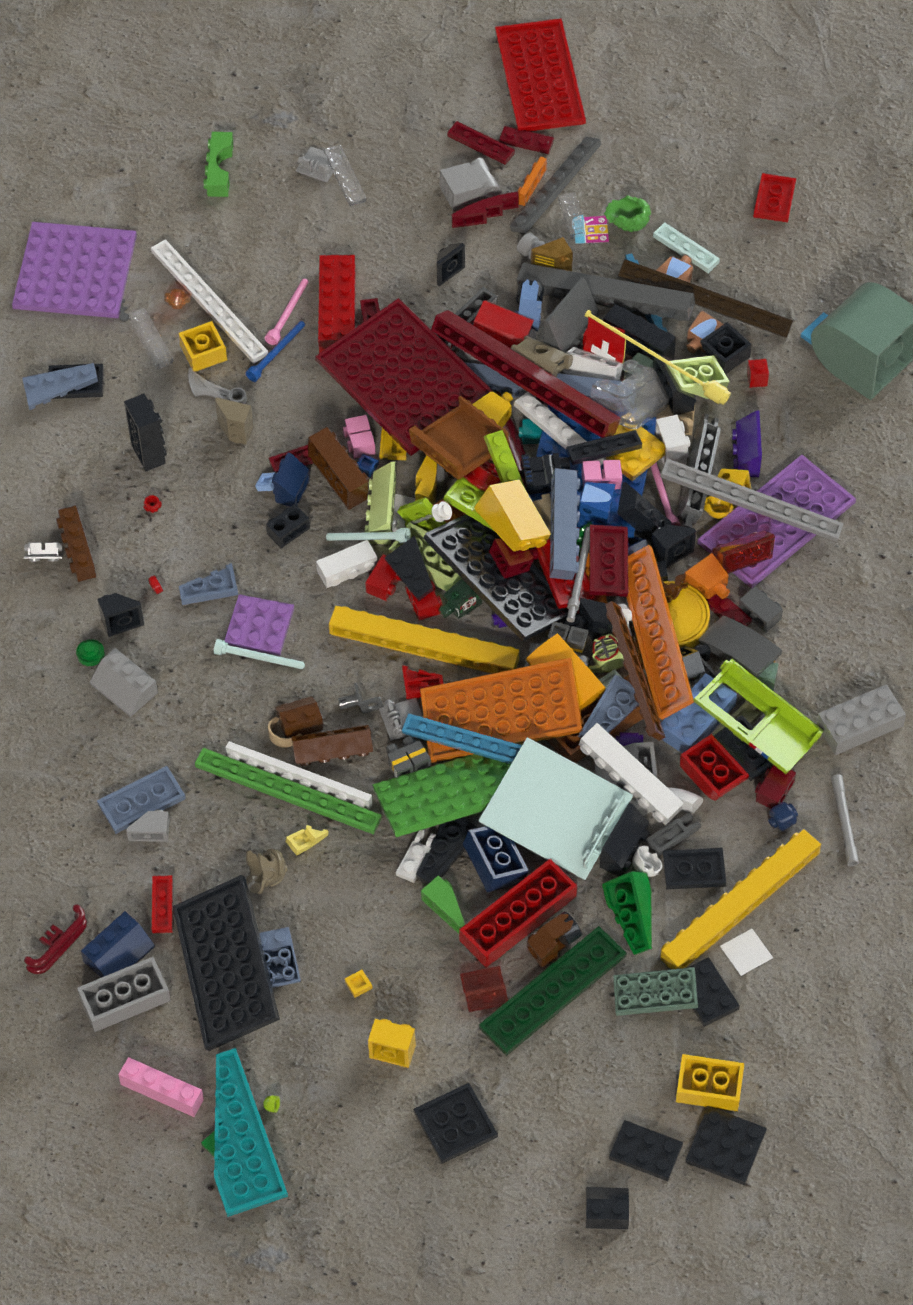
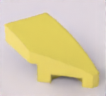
M306 825L305 830L302 829L287 836L285 842L297 856L327 837L328 830L323 829V831L312 829V826Z

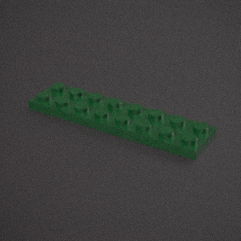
M598 926L481 1022L479 1029L507 1056L623 960L627 953Z

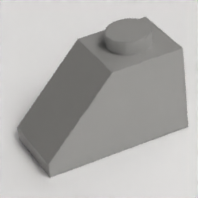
M155 810L146 812L127 828L128 841L168 842L170 823L168 811Z

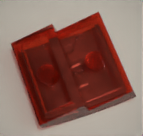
M500 966L460 974L469 1013L500 1007L508 1001Z

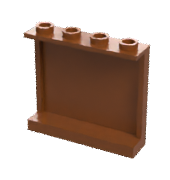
M462 396L458 397V407L423 430L418 429L416 426L409 429L411 443L458 480L492 458L484 436L503 430L507 443L510 446L508 431L500 427L494 419H490L482 410H478L469 400H465Z

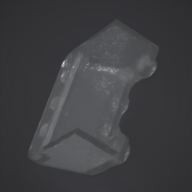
M627 360L623 363L622 367L625 371L623 382L616 385L607 379L597 381L592 385L590 399L621 418L620 425L629 429H638L666 409L669 399L653 368L643 366L635 360Z

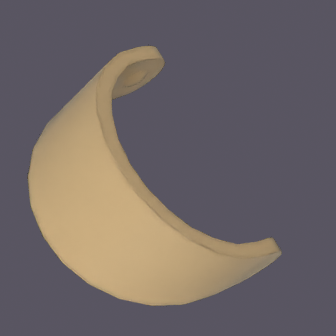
M274 717L268 724L271 742L278 747H291V738H281L272 733V728L279 720L278 717Z

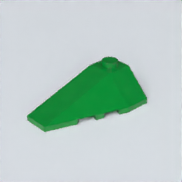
M632 871L603 883L602 887L606 904L609 909L613 910L616 916L614 919L617 924L621 925L624 931L623 936L633 954L638 955L651 950L652 907L648 874Z

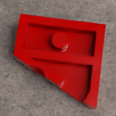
M402 666L406 699L420 698V689L444 684L443 677L440 674L428 673L420 669L416 672L408 670V666Z

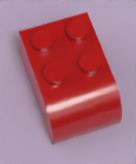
M712 734L683 752L680 756V767L707 797L714 801L746 781L749 777V774Z

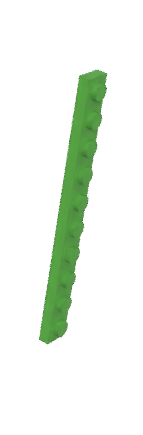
M206 748L202 749L195 762L196 768L373 835L382 820L381 814Z

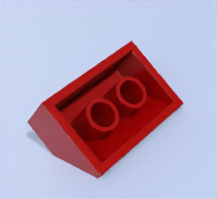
M484 300L473 326L511 348L513 344H520L524 341L525 336L529 335L534 320Z

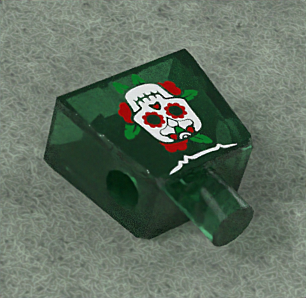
M461 578L444 593L443 597L446 604L438 609L443 618H447L453 613L460 619L483 603L482 599Z

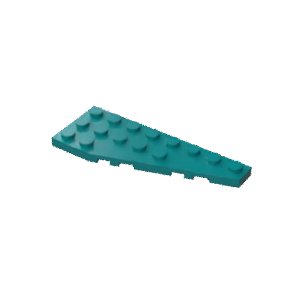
M234 1048L216 1054L214 1180L226 1215L230 1217L286 1198L288 1193L237 1050Z

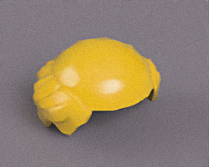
M707 496L704 510L709 516L722 519L733 511V504L713 496Z

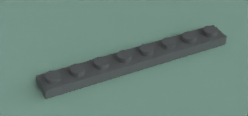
M585 137L512 222L510 225L511 231L522 234L528 232L601 146L600 139Z

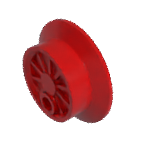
M488 461L464 476L470 483L483 491H486L490 485L501 483L495 465Z

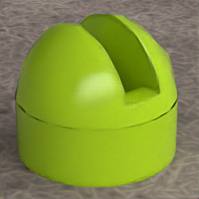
M274 1095L267 1096L263 1102L264 1108L269 1112L277 1113L280 1107V1097Z

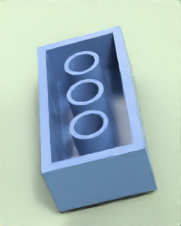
M705 673L691 689L693 699L714 678ZM723 684L709 696L712 702L728 714L736 706L737 693ZM694 702L668 716L661 722L666 737L662 740L683 753L709 736L720 722Z

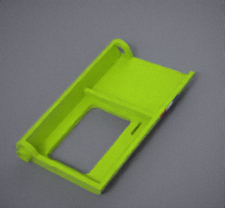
M733 659L730 661L725 660L720 667L722 671L694 698V702L733 732L739 739L787 774L824 733V730ZM722 683H726L765 714V717L753 730L745 728L709 699V696Z

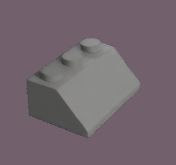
M116 648L101 660L90 681V684L129 717H132L158 693L156 680Z

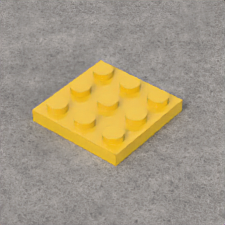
M627 417L619 423L614 435L636 430L642 442V449L606 457V460H620L622 474L633 481L665 456L666 448L662 441L630 417Z

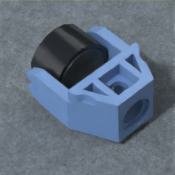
M526 280L518 285L516 302L519 304V311L516 310L515 313L533 319L534 322L531 328L539 331L544 287L535 280Z

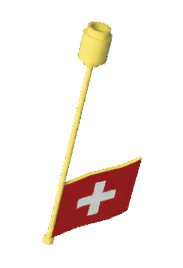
M587 310L584 316L588 318V329L583 348L584 351L623 363L626 340L702 385L704 396L715 403L724 405L729 399L731 392L717 381L702 382L591 314L590 310Z

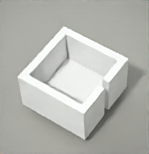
M678 415L656 419L655 437L662 441L666 448L665 456L661 458L663 466L667 458L686 465L687 458L689 457L688 447H690V440L684 434L683 421L679 420Z

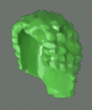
M626 195V197L620 200H612V203H609L608 207H606L604 215L609 220V223H613L624 231L633 232L646 227L650 219L651 209L642 198Z

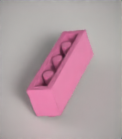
M129 1057L118 1074L122 1086L192 1117H195L204 1101L202 1089Z

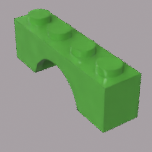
M212 132L211 139H208V149H210V152L206 154V161L209 163L205 165V176H207V179H204V189H207V196H229V172L222 170L219 164L233 156V132Z

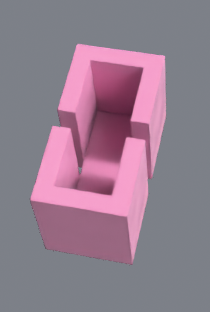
M367 415L345 419L343 434L345 438L348 437V452H352L354 459L360 458L362 454L367 456L375 455V443L372 432L369 431L370 425Z
M603 460L604 469H602V476L600 461H583L581 471L583 488L586 482L616 484L615 489H621L622 471L620 460Z

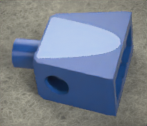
M586 482L583 492L577 491V495H580V514L607 523L616 484Z

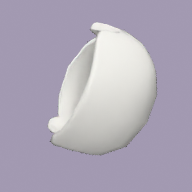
M640 846L633 856L634 869L637 872L647 873L648 877L658 875L662 869V862L657 857V853H649L648 846Z

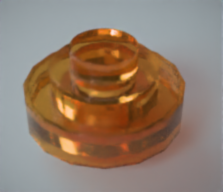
M171 289L170 293L164 294V301L172 305L173 309H182L186 303L191 301V295L185 293V290Z

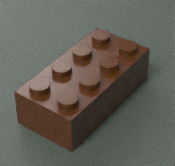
M326 427L308 437V457L312 459L314 465L347 509L350 510L366 501L369 491V479L365 473L359 470L357 462L350 458L344 445L341 446L338 442L336 434Z

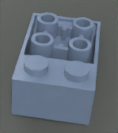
M289 927L259 933L272 988L301 982Z

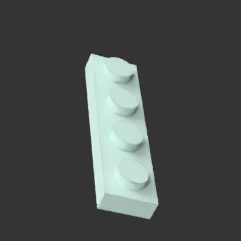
M665 222L653 233L655 239L679 255L689 256L693 264L707 273L719 264L720 258Z

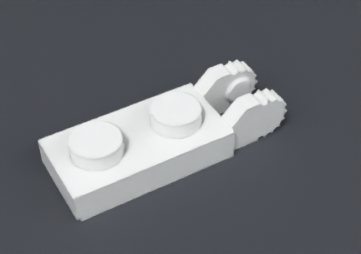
M419 830L415 841L411 843L398 867L396 876L415 883L417 879L416 873L426 853H429L431 843L436 834L432 833L429 836L425 846L420 844L425 836V830Z

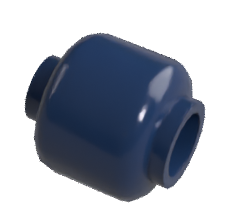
M781 802L769 810L770 818H768V822L773 829L777 828L780 831H785L797 823L798 813L791 803Z

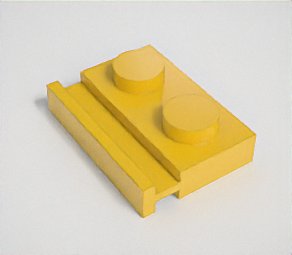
M382 428L379 458L406 460L407 452Z

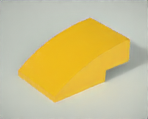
M426 455L416 474L415 501L426 497L433 505L437 497V463Z

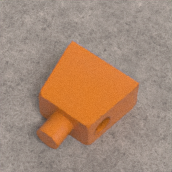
M712 553L685 572L686 579L684 583L697 589L706 599L711 598L715 594L721 599H725L730 593V590L726 588L728 585V574Z

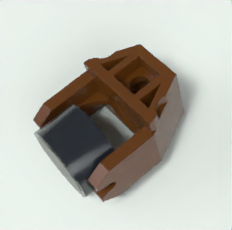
M564 911L528 938L527 950L541 967L546 966L551 962L557 961L558 952L582 936L581 930L572 916Z

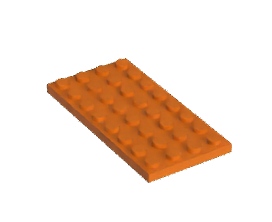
M572 658L420 689L424 718L522 745L527 737L536 742L583 731ZM427 741L431 763L473 755V753Z

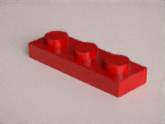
M172 875L152 876V933H173Z

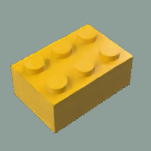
M682 1054L676 1102L738 1112L744 1063Z

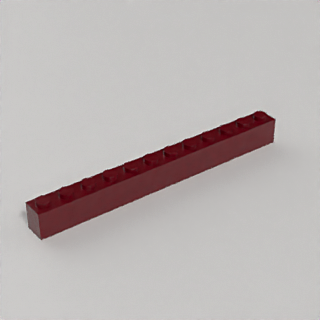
M446 310L435 316L431 331L599 437H609L616 433L621 420L616 414L453 312Z

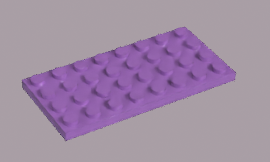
M803 455L799 456L757 491L833 520L838 518L856 502L854 496ZM738 506L698 539V544L710 554L712 553L720 563L752 589L814 538L816 534Z

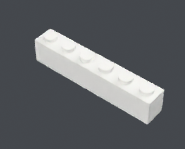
M598 723L580 739L579 746H581V751L595 759L594 761L599 768H604L609 772V776L613 781L619 782L624 786L623 789L637 798L641 807L650 810L656 821L666 825L682 809L684 803Z

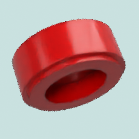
M155 575L148 578V582L155 594L162 593L163 589Z

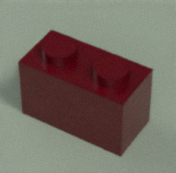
M775 765L772 768H768L764 775L765 780L756 787V802L770 809L783 802L795 783L796 772L790 770L785 774Z

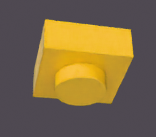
M363 970L344 979L354 998L372 989V984Z

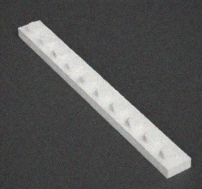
M166 239L151 247V252L253 364L265 358L268 350Z

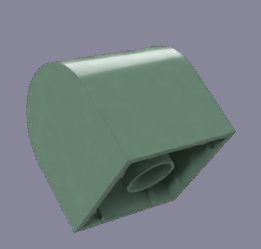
M873 282L864 283L813 329L811 343L814 352L830 373L869 400H872L913 361V305L880 284Z

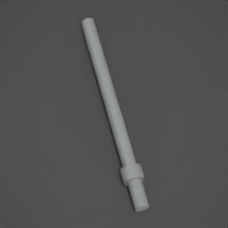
M589 527L585 528L579 557V571L576 573L572 596L568 601V622H574L576 611L580 605L579 595L589 551Z

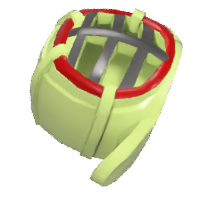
M612 634L601 636L593 641L592 658L596 665L589 666L592 672H611L624 666L623 655L617 648L618 641Z

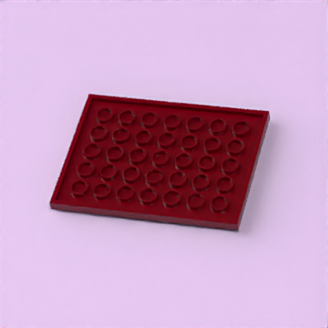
M399 298L315 356V360L410 456L420 450L411 443L410 428L416 426L418 429L423 430L459 406V396L473 404L489 392H494Z

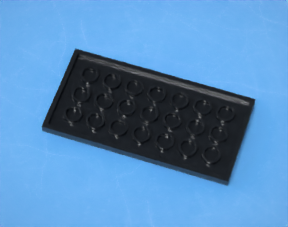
M465 514L425 533L423 539L522 641L551 628L553 621L560 623L568 616L569 609L567 607L558 609L546 576L533 563L527 572L503 578L489 552L494 540L501 538L495 531L484 526L474 518Z
M240 875L172 906L204 1048L207 1051H211L280 1020L246 877Z

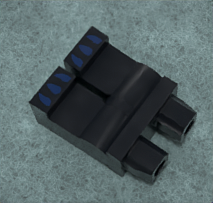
M559 453L547 454L541 457H529V454L521 455V471L524 487L528 495L551 492V476L554 469L570 470L569 457L559 458Z

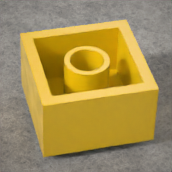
M212 321L179 333L180 347L193 372L227 361L226 347Z
M375 1019L368 1039L369 1058L409 1068L416 1047L415 1028L407 1024H395L388 1019Z

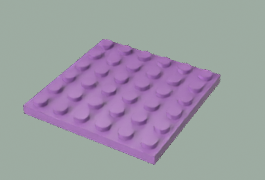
M32 222L13 298V309L119 318L121 302L137 237L136 231Z

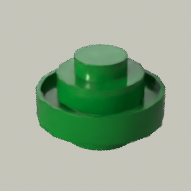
M87 639L78 645L76 656L82 665L95 666L105 657V651L102 643L94 639Z

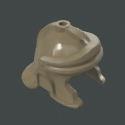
M268 849L263 855L258 853V857L251 850L246 852V863L250 871V875L246 878L249 891L259 895L263 892L264 887L275 886L283 880L287 872V865L280 851Z

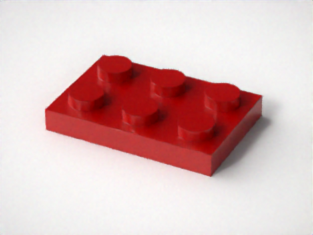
M762 173L753 217L788 223L797 178Z

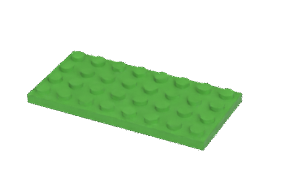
M473 754L401 775L398 778L373 784V789L395 837H399L484 811L511 764Z

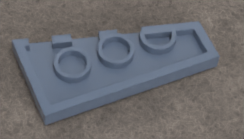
M94 363L22 378L29 410L34 409L38 404L51 402L50 399L59 395L63 397L73 389L79 390L98 382Z
M616 674L614 675L582 728L583 731L579 733V738H582L596 723L610 733L639 705L634 698L635 691L629 681Z

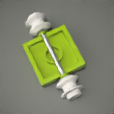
M424 497L403 505L397 510L401 517L392 522V531L396 532L400 528H405L410 522L429 532L446 524L444 520L451 518L452 509L447 502L432 505Z

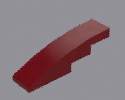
M518 191L483 199L451 214L452 228L487 224V218L503 216V210L519 208Z

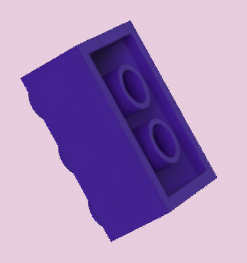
M754 411L736 421V427L732 429V440H735L732 451L733 455H736V459H733V469L748 470L750 477H759L762 460L760 411Z

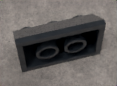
M656 353L668 361H673V359L668 358L660 353ZM654 357V380L672 414L681 415L694 411V404L697 401L696 396L682 391L666 363Z
M626 482L622 483L617 514L651 542L652 533L657 528H662L667 524L671 525V521Z
M631 803L627 805L601 850L600 868L618 877L622 876L624 871H629L632 865L631 859L640 847L641 842L646 841L650 834L648 830L649 821Z

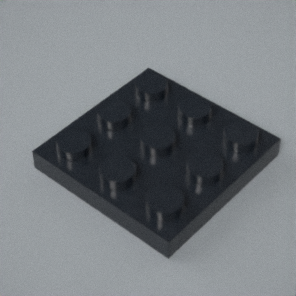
M470 1083L413 1109L441 1164L498 1137L497 1131Z
M708 1106L685 1163L745 1185L767 1128Z

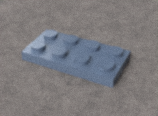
M165 766L97 800V804L113 831L117 834L127 829L146 812L165 810L185 800L186 797L169 768Z

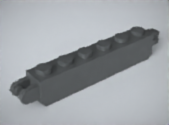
M703 413L699 426L695 430L688 466L711 474L721 428L718 427V418H713L711 423H709V414ZM683 486L676 516L681 520L682 527L692 528V525L696 524V521L703 513L707 494Z

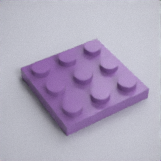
M239 594L227 630L225 643L234 647L280 656L294 612V605Z

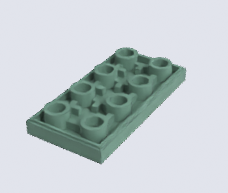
M695 967L613 975L616 1016L698 1008Z

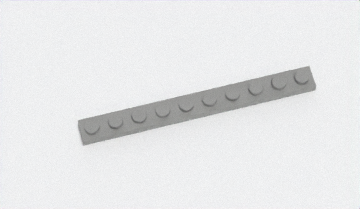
M668 458L660 476L661 478L835 542L838 541L844 524Z

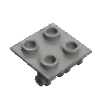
M310 147L305 156L299 157V166L296 172L327 183L342 157Z
M414 698L396 704L390 699L386 700L384 707L379 708L390 741L410 736L402 732L408 713L423 717L417 699Z

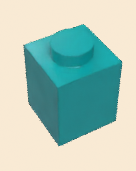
M522 419V427H519V437L523 438V444H539L542 429L530 419Z

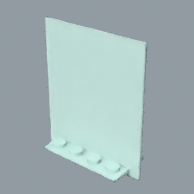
M527 737L504 778H502L479 822L543 858L551 859L556 865L586 880L601 854L602 847L633 795Z

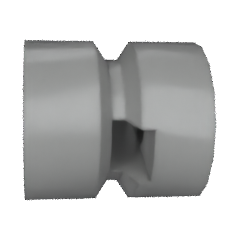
M527 233L520 239L517 251L524 257H528L531 261V249L546 243L539 241V238L532 233Z

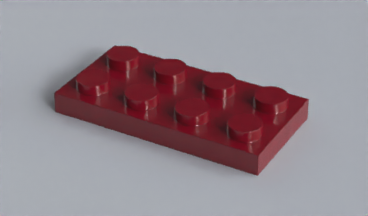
M589 526V595L628 597V527Z

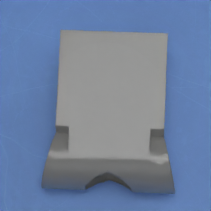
M477 158L471 164L468 162L440 170L439 187L453 211L483 199L501 195L502 190L496 179L489 173L490 169L483 158Z

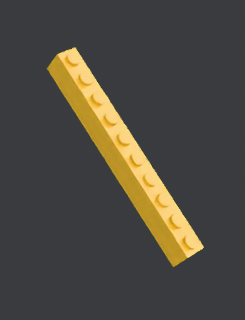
M335 606L329 622V634L487 673L494 674L517 669L519 662V649H515L512 646L506 647L494 642L481 641L474 637L469 638L457 633L444 632L437 628L431 629L420 624L390 619L383 615L377 616L366 611L353 610L346 606Z
M805 829L800 833L796 832L793 834L786 845H780L773 856L766 857L761 866L757 869H752L748 873L747 878L743 881H738L734 885L733 890L729 893H724L719 898V901L715 905H710L700 918H694L690 926L685 930H680L673 941L666 942L661 948L660 959L671 970L687 968L818 856L821 844Z

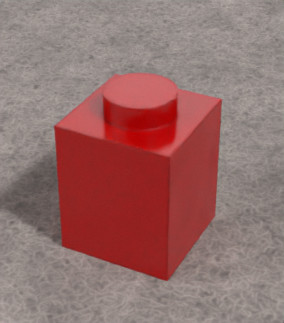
M766 359L748 360L747 377L749 388L768 386L769 370Z

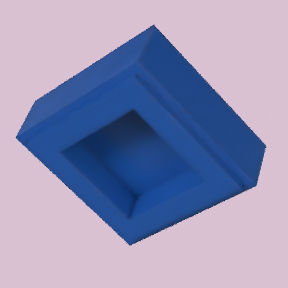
M362 454L357 464L362 473L371 477L379 465V460Z

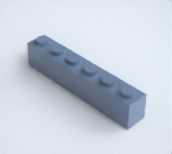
M555 468L551 476L550 578L572 580L575 573L579 571V562H576V556L579 555V545H576V539L578 540L580 532L579 528H577L580 518V512L577 511V506H579L580 495H577V489L580 487V478H577L576 470Z

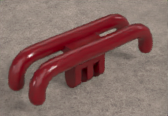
M78 904L73 905L72 909L75 912L74 917L76 920L65 932L52 925L50 929L54 934L48 930L44 933L49 940L43 936L39 938V941L49 949L39 959H33L29 956L24 958L28 972L43 974L48 971L81 936L87 927L85 912Z

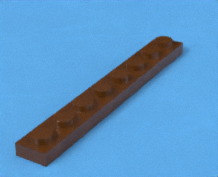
M610 601L605 604L608 611L606 615L612 623V633L618 641L617 648L623 655V665L629 673L628 680L635 691L634 698L640 705L641 709L639 712L645 720V730L650 737L660 741L666 737L621 607Z

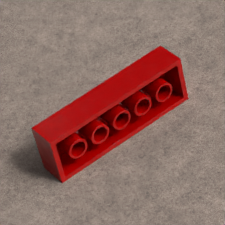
M319 255L318 345L320 353L355 329V255Z
M549 859L459 929V941L487 968L577 897V885Z

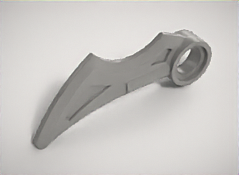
M191 367L189 368V384L195 397L207 395L215 399L217 397L246 404L247 396L244 389H225L207 381L197 372H193ZM235 395L242 396L240 400L233 399Z

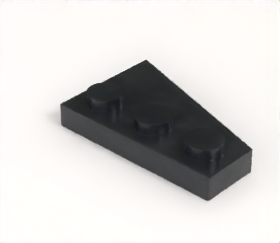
M415 535L384 557L388 565L418 601L433 591Z

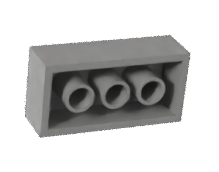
M886 684L818 713L816 725L824 730L823 737L833 753L838 755L903 727L906 714Z
M154 957L77 988L80 1001L94 1032L171 1001L168 987Z

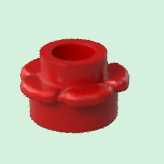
M150 495L145 498L143 508L147 512L155 513L161 508L162 503L157 496Z

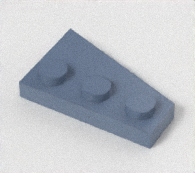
M232 563L226 565V568L219 572L217 570L210 572L211 575L203 579L197 578L179 586L182 605L238 595Z

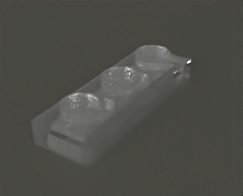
M576 193L558 195V201L571 239L588 236V229Z

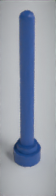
M300 321L257 366H251L245 372L247 378L252 382H256L261 377L262 370L305 327V323Z

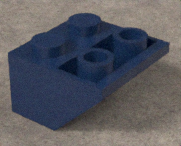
M287 453L285 459L282 458L279 464V471L274 473L272 478L275 502L289 507L294 504L298 506L310 482L309 469L291 453Z

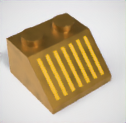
M564 237L531 249V264L572 271L573 252Z

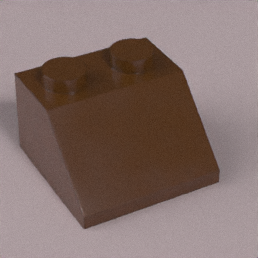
M312 696L275 707L285 739L295 737L299 733L307 735L323 730L322 716L317 702Z

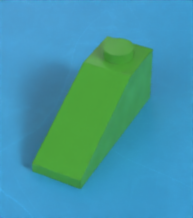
M437 876L421 890V900L459 934V929L465 923L452 885L446 879L443 880Z

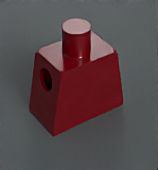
M495 539L489 551L504 579L527 572L533 560L538 558V550L536 548L525 551H513L502 539Z

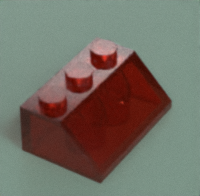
M765 530L753 532L749 536L736 538L732 542L717 545L715 548H712V554L727 574L771 559L773 557L775 536L773 533Z

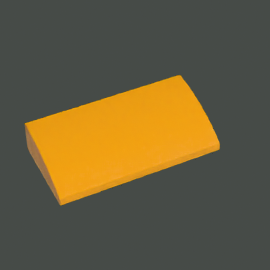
M557 633L526 658V661L532 666L572 658L579 707L582 710L602 697L605 692V686Z

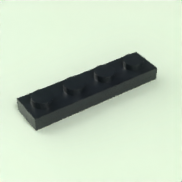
M633 430L567 446L566 453L571 464L576 465L583 463V461H593L642 449V442L637 431Z

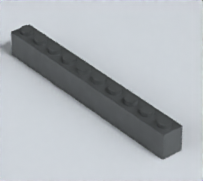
M528 263L522 264L517 277L518 285L522 281L535 280L544 287V296H553L558 299L565 298L581 277L586 279L596 305L612 308L616 304L626 308L628 311L640 312L646 315H657L662 318L668 317L678 321H689L695 306L694 293Z

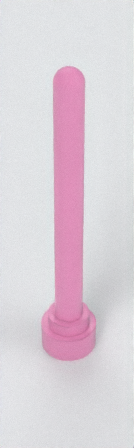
M302 279L276 326L267 332L265 336L267 343L277 345L280 341V332L308 284L307 279Z
M656 462L651 466V470L665 515L671 521V525L680 526L678 517L673 515Z

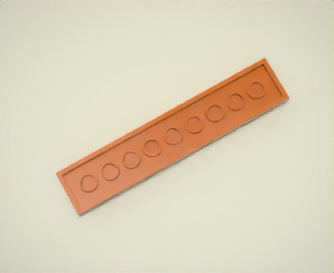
M647 545L628 556V597L626 598L629 609L632 612V621L654 705L659 718L663 720L694 703L653 548Z

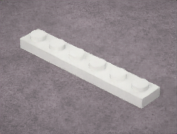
M529 392L514 402V406L563 448L566 449L567 446L587 442ZM606 457L593 461H600L601 466L603 464V460H606Z

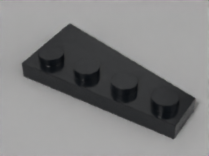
M464 817L442 823L431 843L429 853H426L416 873V878L428 885L437 876L442 877L466 850L463 842L468 831L479 827Z

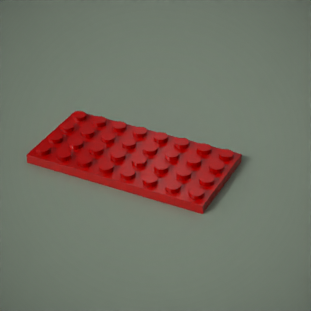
M562 18L495 27L518 131H537L586 124Z

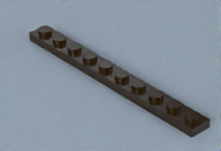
M624 259L618 277L634 283L694 293L695 305L787 338L793 320L626 259Z

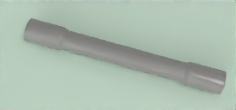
M837 774L831 777L837 802L847 865L852 867L859 864V859L850 823L843 776Z

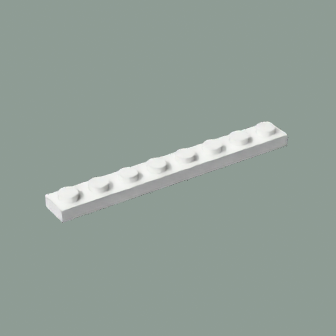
M230 741L225 747L226 755L229 758L370 810L372 806L371 794Z

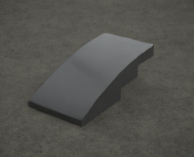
M724 615L698 639V642L702 645L708 644L711 652L725 662V660L730 661L733 659L756 678L782 654V649L749 627Z

